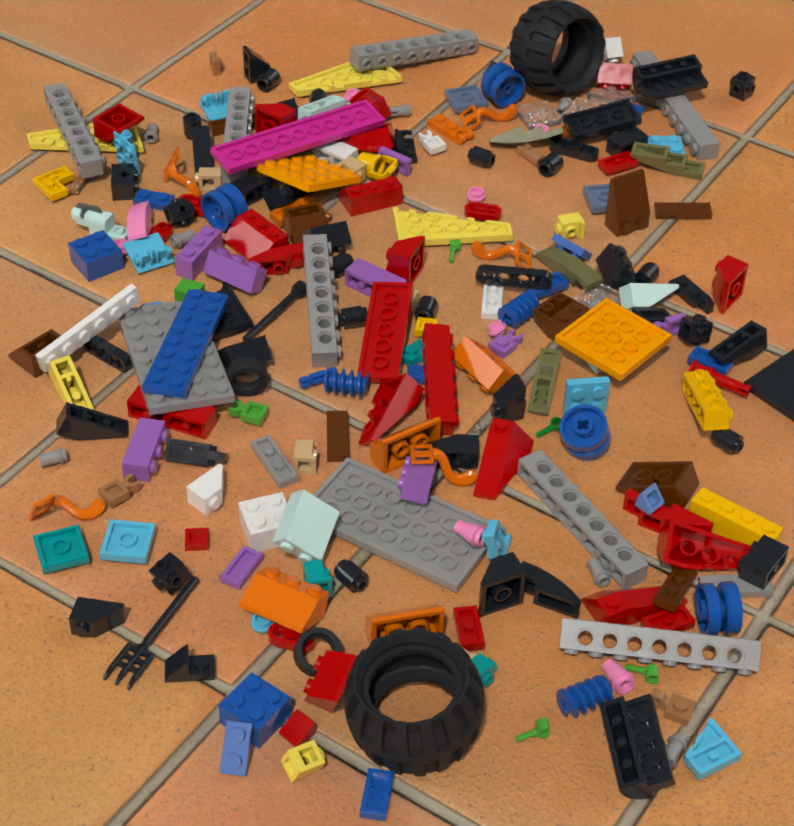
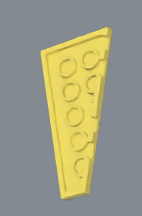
M350 62L290 82L289 90L297 97L310 95L317 88L323 89L325 93L398 83L402 82L403 76L392 67L358 72Z
M93 123L86 124V126H89L91 136H94L96 146H99L100 151L117 152L113 141L106 143L98 139L94 135ZM135 126L129 131L132 133L136 152L144 153L143 144ZM59 129L27 133L30 149L68 150Z
M393 207L392 209L398 240L423 235L425 236V246L449 245L450 240H460L461 244L473 243L474 241H480L481 243L513 241L510 223L492 220L477 222L475 218L471 217L463 220L457 219L458 216L435 212L420 214L416 213V210L409 209V212L399 211V207Z

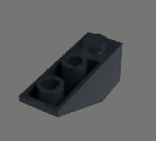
M285 183L262 195L269 210L272 211L317 191L305 192Z
M455 434L426 443L432 444V448L443 451L448 457L451 468L477 469L479 435ZM418 448L417 450L427 451V450H429V449H427V448ZM437 461L436 467H441L440 463Z

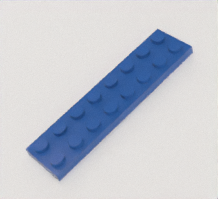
M198 289L188 290L144 380L142 392L185 399L226 308L228 295Z

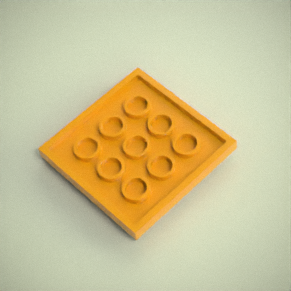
M309 153L305 154V156H292L289 159L280 158L277 161L266 160L264 164H258L256 170L305 192L361 183L362 177L354 173L355 171L352 169L341 168L339 164H331L327 159L316 158V155Z
M605 298L555 336V343L617 380L622 381L671 342L672 334L612 300Z

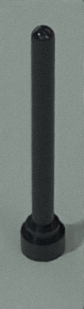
M298 280L292 286L291 293L243 336V341L253 339L296 298H303L306 295V283Z

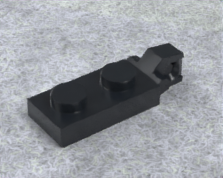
M682 275L669 281L668 284H679V288L674 293L692 308L699 307L707 315L714 311L715 302L688 277Z
M168 438L164 460L214 466L215 461L227 462L228 453L216 452L217 446H212V444Z

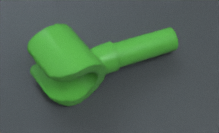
M450 240V263L454 262L455 251L461 250L460 240Z
M629 664L625 665L626 670L645 675L647 683H658L659 674L656 665L649 664L646 668Z
M540 718L536 720L535 729L515 736L517 742L535 736L541 739L547 738L550 734L548 719Z

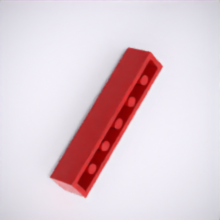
M425 323L421 338L426 419L439 417L441 419L440 435L452 436L454 428L458 427L459 414H455L458 398L454 397L457 382L453 381L456 371L455 365H452L454 361V349H451L453 334L450 333L449 325Z

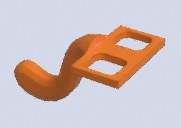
M473 104L460 113L465 129L473 130L482 123L480 119L482 116H487L496 122H506L517 115L518 108L516 104H510L504 113L498 114L486 107L476 109V106ZM473 109V113L465 118L464 115ZM477 119V123L469 128L468 124Z
M177 146L164 170V182L167 183L169 177L185 185L189 189L188 194L199 197L201 193L199 187L192 180L177 171L176 164L180 158L179 147Z
M520 240L516 241V245L508 244L493 251L486 250L480 241L472 243V253L480 259L494 260L506 254H512L515 256V263L520 267H532L533 250ZM520 245L528 251V255L520 249ZM519 257L527 262V267L519 261Z
M432 444L410 445L412 464H434V460H437L446 479L458 486H468L477 480V473L473 469L462 473H455L450 466L446 454L440 449L432 448ZM427 448V449H429V450H427V451H415L414 449ZM428 457L430 459L416 460L415 458Z
M52 493L33 504L28 519L32 521L50 511L51 506H58L74 518L86 521L93 520L103 513L105 502L101 498H96L88 508L80 509L62 495H54Z

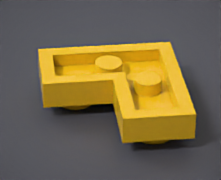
M64 165L32 179L33 184L53 202L68 195V189L64 185L75 180V176Z

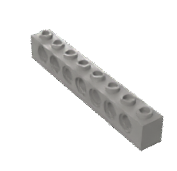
M470 29L352 46L350 48L349 62L359 72L477 53L479 38Z
M64 83L44 86L45 102L82 179L104 174L103 167L106 166L104 156L100 154L99 146H96L94 136H91L84 116L81 117L80 108L76 106L75 98H72L70 89H67Z
M251 87L229 88L223 143L252 134V114L254 113L253 104L255 99L254 94H251ZM222 166L220 168L222 184L231 183L243 176H248V169L228 175Z
M327 234L303 235L312 367L337 366V358H341V345H337V342H340L339 330H335V327H338V315H334V312H337V301L332 299V297H335V285H331L334 282V270L330 271V268H333V258L328 255L331 254V242H327Z
M540 449L519 458L517 475L593 558H600L605 570L611 573V578L621 589L633 587L646 580L649 565L646 559L634 550L632 544L619 534L617 528L613 527L606 520L603 513L599 512L592 505L591 501L579 491L578 487L566 477L562 470L558 469L549 456H546Z
M562 617L559 648H564V653L578 654L579 650L589 651L588 656L603 657V653L613 654V659L628 660V656L638 657L637 661L643 663H652L653 659L662 660L663 665L677 666V662L687 663L688 668L702 669V665L712 666L713 671L727 672V668L737 669L738 674L752 675V671H759L762 641ZM582 631L591 633L592 640L589 644L583 645L578 641V635ZM605 635H615L616 644L613 647L608 648L603 645ZM631 637H638L640 639L641 646L639 649L630 650L627 643ZM663 640L666 647L662 653H655L653 651L652 645L654 641ZM684 642L688 643L690 646L689 654L680 656L677 652L678 645ZM711 645L715 650V654L711 659H705L702 656V650L705 646ZM736 648L740 654L739 659L735 662H730L727 659V653L730 649Z

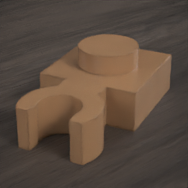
M129 474L122 482L115 479L98 488V493L112 508L130 498V492L140 490L141 482L139 480L134 482V475Z

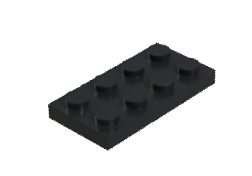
M629 98L563 115L562 122L574 142L642 124V118Z

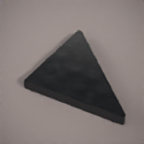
M223 282L220 291H217L228 295V303L212 337L213 341L254 327L249 314L226 282Z
M793 349L744 381V384L752 386L749 392L792 421H794Z

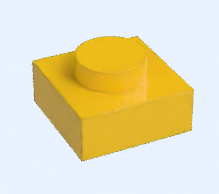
M418 317L414 336L422 337L424 324H438V319Z

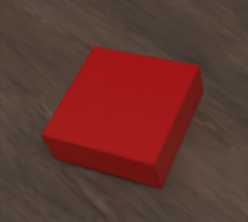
M185 528V551L209 550L208 528Z

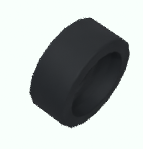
M253 357L238 358L228 367L227 377L235 394L243 397H252L266 389L268 372L266 365L259 359ZM242 372H254L260 376L253 382H242L235 378L236 375Z
M314 627L306 630L300 635L294 646L293 658L295 664L301 672L308 676L315 677L317 672L313 669L314 666L305 660L303 655V647L310 639L321 638L328 642L332 651L342 652L340 640L332 631L326 628Z

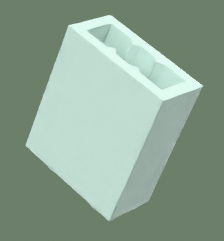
M304 489L291 493L272 542L280 546L279 549L281 551L298 557V560L302 563L311 560H322L340 512Z

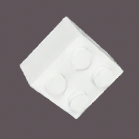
M283 492L238 502L239 522L249 548L260 552L280 547L272 541L287 506Z

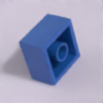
M104 230L68 243L71 262L89 282L124 269L121 248Z
M252 672L218 705L220 724L226 727V720L228 719L254 723L251 744L258 749L292 715L291 697Z

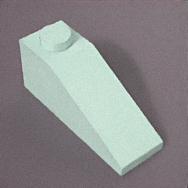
M331 95L298 107V120L304 116L310 117L342 107L347 103V99Z
M629 283L619 288L621 306L629 311H632L633 308H648L677 290L679 284Z

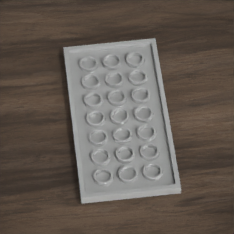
M183 301L134 307L117 319L141 391L144 380ZM212 339L185 399L142 392L149 415L235 402V394Z
M347 457L314 493L315 497L340 512L332 534L457 592L486 555L488 549L486 544L483 547L472 546L454 532V526L457 521L461 520L463 522L484 525L487 528L489 520L431 494L428 496L426 505L400 499L401 490L397 489L399 480Z

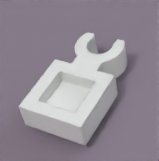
M426 130V135L418 133V140L422 142V147L431 155L446 150L447 144L438 135L432 136L430 130Z

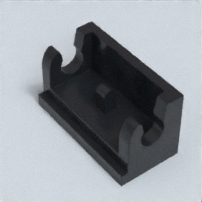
M394 129L395 152L411 158L412 162L410 164H417L418 159L414 139L404 138L405 135H412V131Z

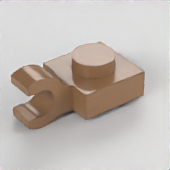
M654 688L652 697L656 709L665 711L664 718L687 726L696 702L672 693L669 698L664 691Z

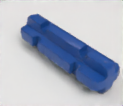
M330 367L329 372L332 373L336 367ZM326 370L300 377L298 379L300 387L305 389L311 387V385L323 383Z

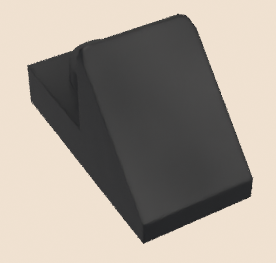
M186 644L165 660V683L215 680L214 654L189 655V645Z

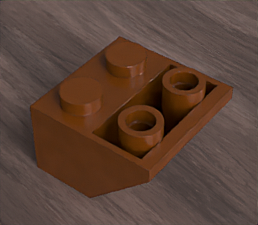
M319 201L282 209L283 228L286 234L289 235L292 244L303 243V235H306L305 231L307 229L328 224L325 211Z
M557 291L533 310V314L546 336L555 341V336L588 312L590 308Z
M50 329L9 353L8 357L35 377L44 372L40 369L35 355L61 335Z

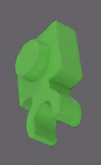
M235 400L233 408H228L229 416H241V421L258 426L262 425L269 413V406L248 401L247 405H245L240 400Z

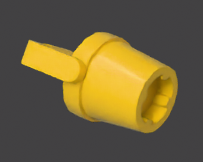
M362 152L357 160L366 164L367 176L376 180L391 176L398 167L397 159L386 155ZM386 162L390 163L391 165L384 171Z

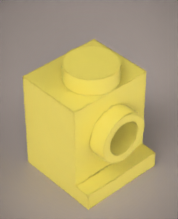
M579 212L557 215V223L554 225V230L556 234L565 239L573 237L582 239L584 238L585 222Z
M315 740L287 750L280 760L291 783L320 771L326 763L324 752L317 746Z

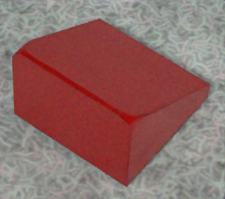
M297 709L280 729L279 735L292 746L297 747L315 734V723Z

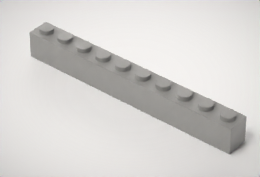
M650 50L633 53L630 64H633L634 69L637 66L660 61ZM684 94L654 100L697 161L718 157L720 142Z

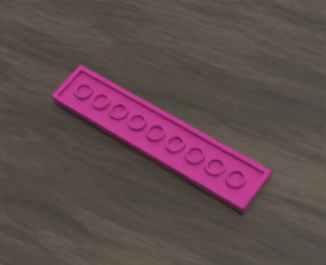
M365 99L210 147V154L230 175L258 166V164H264L266 160L274 161L385 125V118Z

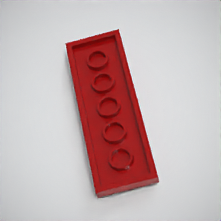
M373 281L357 375L359 371L362 372L363 378L366 377L367 373H370L369 383H381L382 381L399 376L401 373L414 289L413 282Z

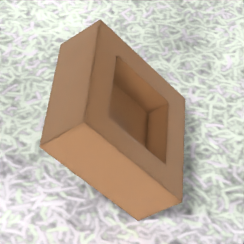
M216 52L209 53L210 68L214 76L221 75V68H223L222 59L218 57Z

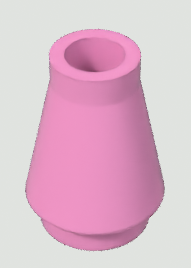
M461 520L457 521L454 526L456 534L460 535L474 547H483L485 545L482 540L483 530L486 529L484 525L463 522Z
M608 659L603 663L602 669L605 671L613 691L619 694H627L634 688L633 674L616 663L614 659Z

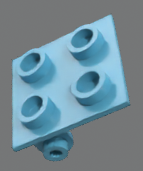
M229 89L222 91V94L218 91L217 95L214 92L213 94H204L203 97H200L199 105L209 121L226 118Z
M123 130L121 134L113 131V142L117 150L116 158L118 162L134 163V168L138 170L139 177H141L132 133L129 130Z
M158 232L122 243L138 274L174 263L170 255L172 254V248L164 244Z

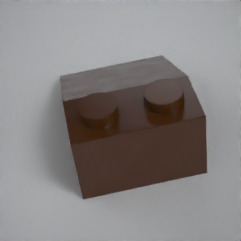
M639 169L611 178L604 225L616 237L648 227L650 205L644 170Z
M692 461L632 462L615 488L617 492L625 494L629 488L641 493L650 485L656 483L664 499V506L670 508L675 503L684 508L700 483Z

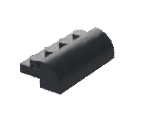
M695 54L634 67L632 74L636 94L641 93L646 102L705 89L709 83L701 72L702 64Z
M651 693L628 701L625 700L624 696L600 703L621 793L631 799H649L654 797L653 791L675 785V778Z

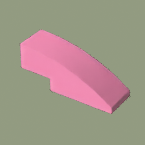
M149 201L130 206L127 216V237L129 241L146 237L153 226L150 219L153 213Z

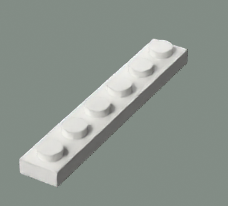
M130 284L38 352L35 356L40 369L45 373L48 372L49 362L71 355L141 302L137 287Z

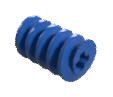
M530 289L521 293L509 303L499 308L497 313L498 319L505 322L507 326L517 328L524 321L534 316L533 310L540 305L537 295Z
M327 367L324 377L325 392L330 393L333 389L334 394L338 395L341 391L343 396H346L349 392L351 397H355L358 392L359 398H363L368 392L370 373H367L366 377L363 378L362 372L359 371L357 377H355L353 370L350 371L349 375H346L345 369H342L341 373L338 374L337 368H334L333 372L330 373L329 367Z
M595 675L592 679H585L583 682H577L574 686L569 685L565 689H559L556 692V699L561 713L565 717L570 713L573 718L578 717V709L580 713L585 715L587 714V707L591 711H595L596 704L600 707V703L614 699L611 685L603 675Z

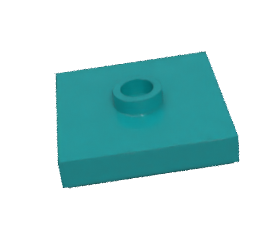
M79 524L33 535L43 574L90 563Z

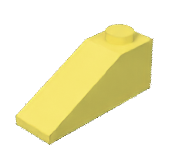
M70 355L49 362L48 373L63 402L94 410Z

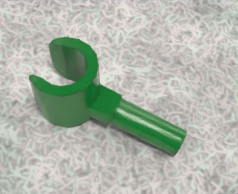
M553 417L549 426L535 433L536 437L539 438L553 430L560 433L559 423L561 419Z

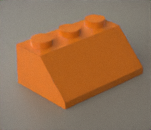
M464 336L454 349L455 365L464 371L466 369L469 372L467 376L475 382L479 381L481 383L480 388L488 394L491 392L495 393L514 374H517L487 346L467 336Z
M439 417L426 419L371 442L370 459L384 474L404 466L406 456L411 457L410 445L426 444L440 439L441 419Z
M267 566L255 574L239 602V607L302 634L324 618L330 592L323 590L317 584L304 582L298 576L288 575L276 567Z
M438 604L423 605L365 616V632L369 646L375 638L383 637L392 633L393 630L401 628L409 630L421 627L426 628L427 631L443 633L444 607Z

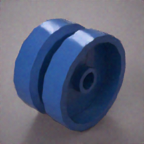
M507 63L494 64L485 72L481 80L482 92L502 108L515 104L525 91V79Z
M224 183L201 197L200 203L204 217L213 228L222 230V232L231 227L238 215L248 211L242 193L230 183Z
M582 404L566 411L561 418L559 426L565 449L572 457L584 461L594 460L605 454L610 447L611 433L606 416L601 409L593 405Z
M734 581L719 582L717 587L713 583H698L695 590L694 604L700 633L718 635L721 630L725 635L739 634L743 624V608L741 595Z

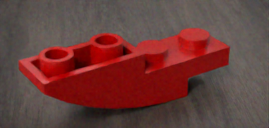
M303 243L284 245L264 251L248 259V262L260 263L261 267L267 270L266 276L288 274V269L304 268Z
M630 488L625 493L623 510L639 517L638 525L659 533L660 528L672 519L711 533L713 531V522L675 503L670 508L662 505L652 514H647L635 506L640 493Z

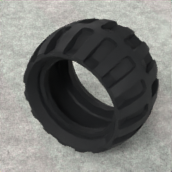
M564 0L539 2L530 6L528 11L520 16L516 27L513 28L512 39L509 43L510 63L514 70L523 76L525 83L538 92L554 96L578 93L582 88L587 87L599 72V67L604 59V47L606 46V40L603 35L604 29L599 20L590 11L576 3ZM563 32L559 53L552 63L556 42Z
M421 627L409 630L401 628L393 630L392 633L383 637L379 636L372 640L366 650L362 649L349 671L344 691V709L350 732L357 745L370 760L380 767H387L389 771H394L395 774L402 775L405 773L414 774V776H425V773L441 772L447 769L455 760L459 761L468 752L470 745L475 741L481 728L485 701L479 672L468 653L457 642L453 643L447 635L439 631L435 633ZM427 682L435 684L453 696L446 709L430 719L417 722L396 721L381 714L376 708L379 700L391 689L407 683Z

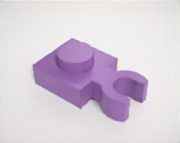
M684 313L665 317V322L656 321L652 324L672 334V336L678 335L681 319L686 315Z
M512 329L508 332V336L501 334L488 343V348L504 359L517 350V345L523 342V334L516 337L515 329Z

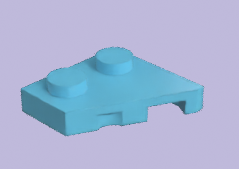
M489 520L487 528L483 530L482 540L488 549V560L507 554L512 540L511 534H504L506 533V528L502 527L499 520Z
M710 718L702 733H699L695 739L694 745L686 752L684 763L697 779L701 780L741 760L742 753L716 721Z

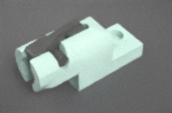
M80 202L73 207L71 211L72 220L77 224L89 227L90 235L104 230L113 241L118 238L128 240L127 228L115 224L113 213L101 210L99 206Z

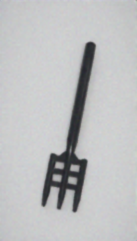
M192 576L144 637L142 643L132 645L128 642L107 668L103 680H107L117 666L122 668L117 676L115 685H118L129 671L134 674L126 689L128 691L131 689L155 657V654L148 652L147 648L153 643L199 583L198 577ZM128 651H131V652H133L134 654L131 655V654H128L127 652H128ZM140 656H143V657H145L146 659H145V660H142V659H140L139 657H140ZM122 659H125V660H128V662L125 663V662H123V661H121V660H122ZM133 664L139 665V668L134 667Z

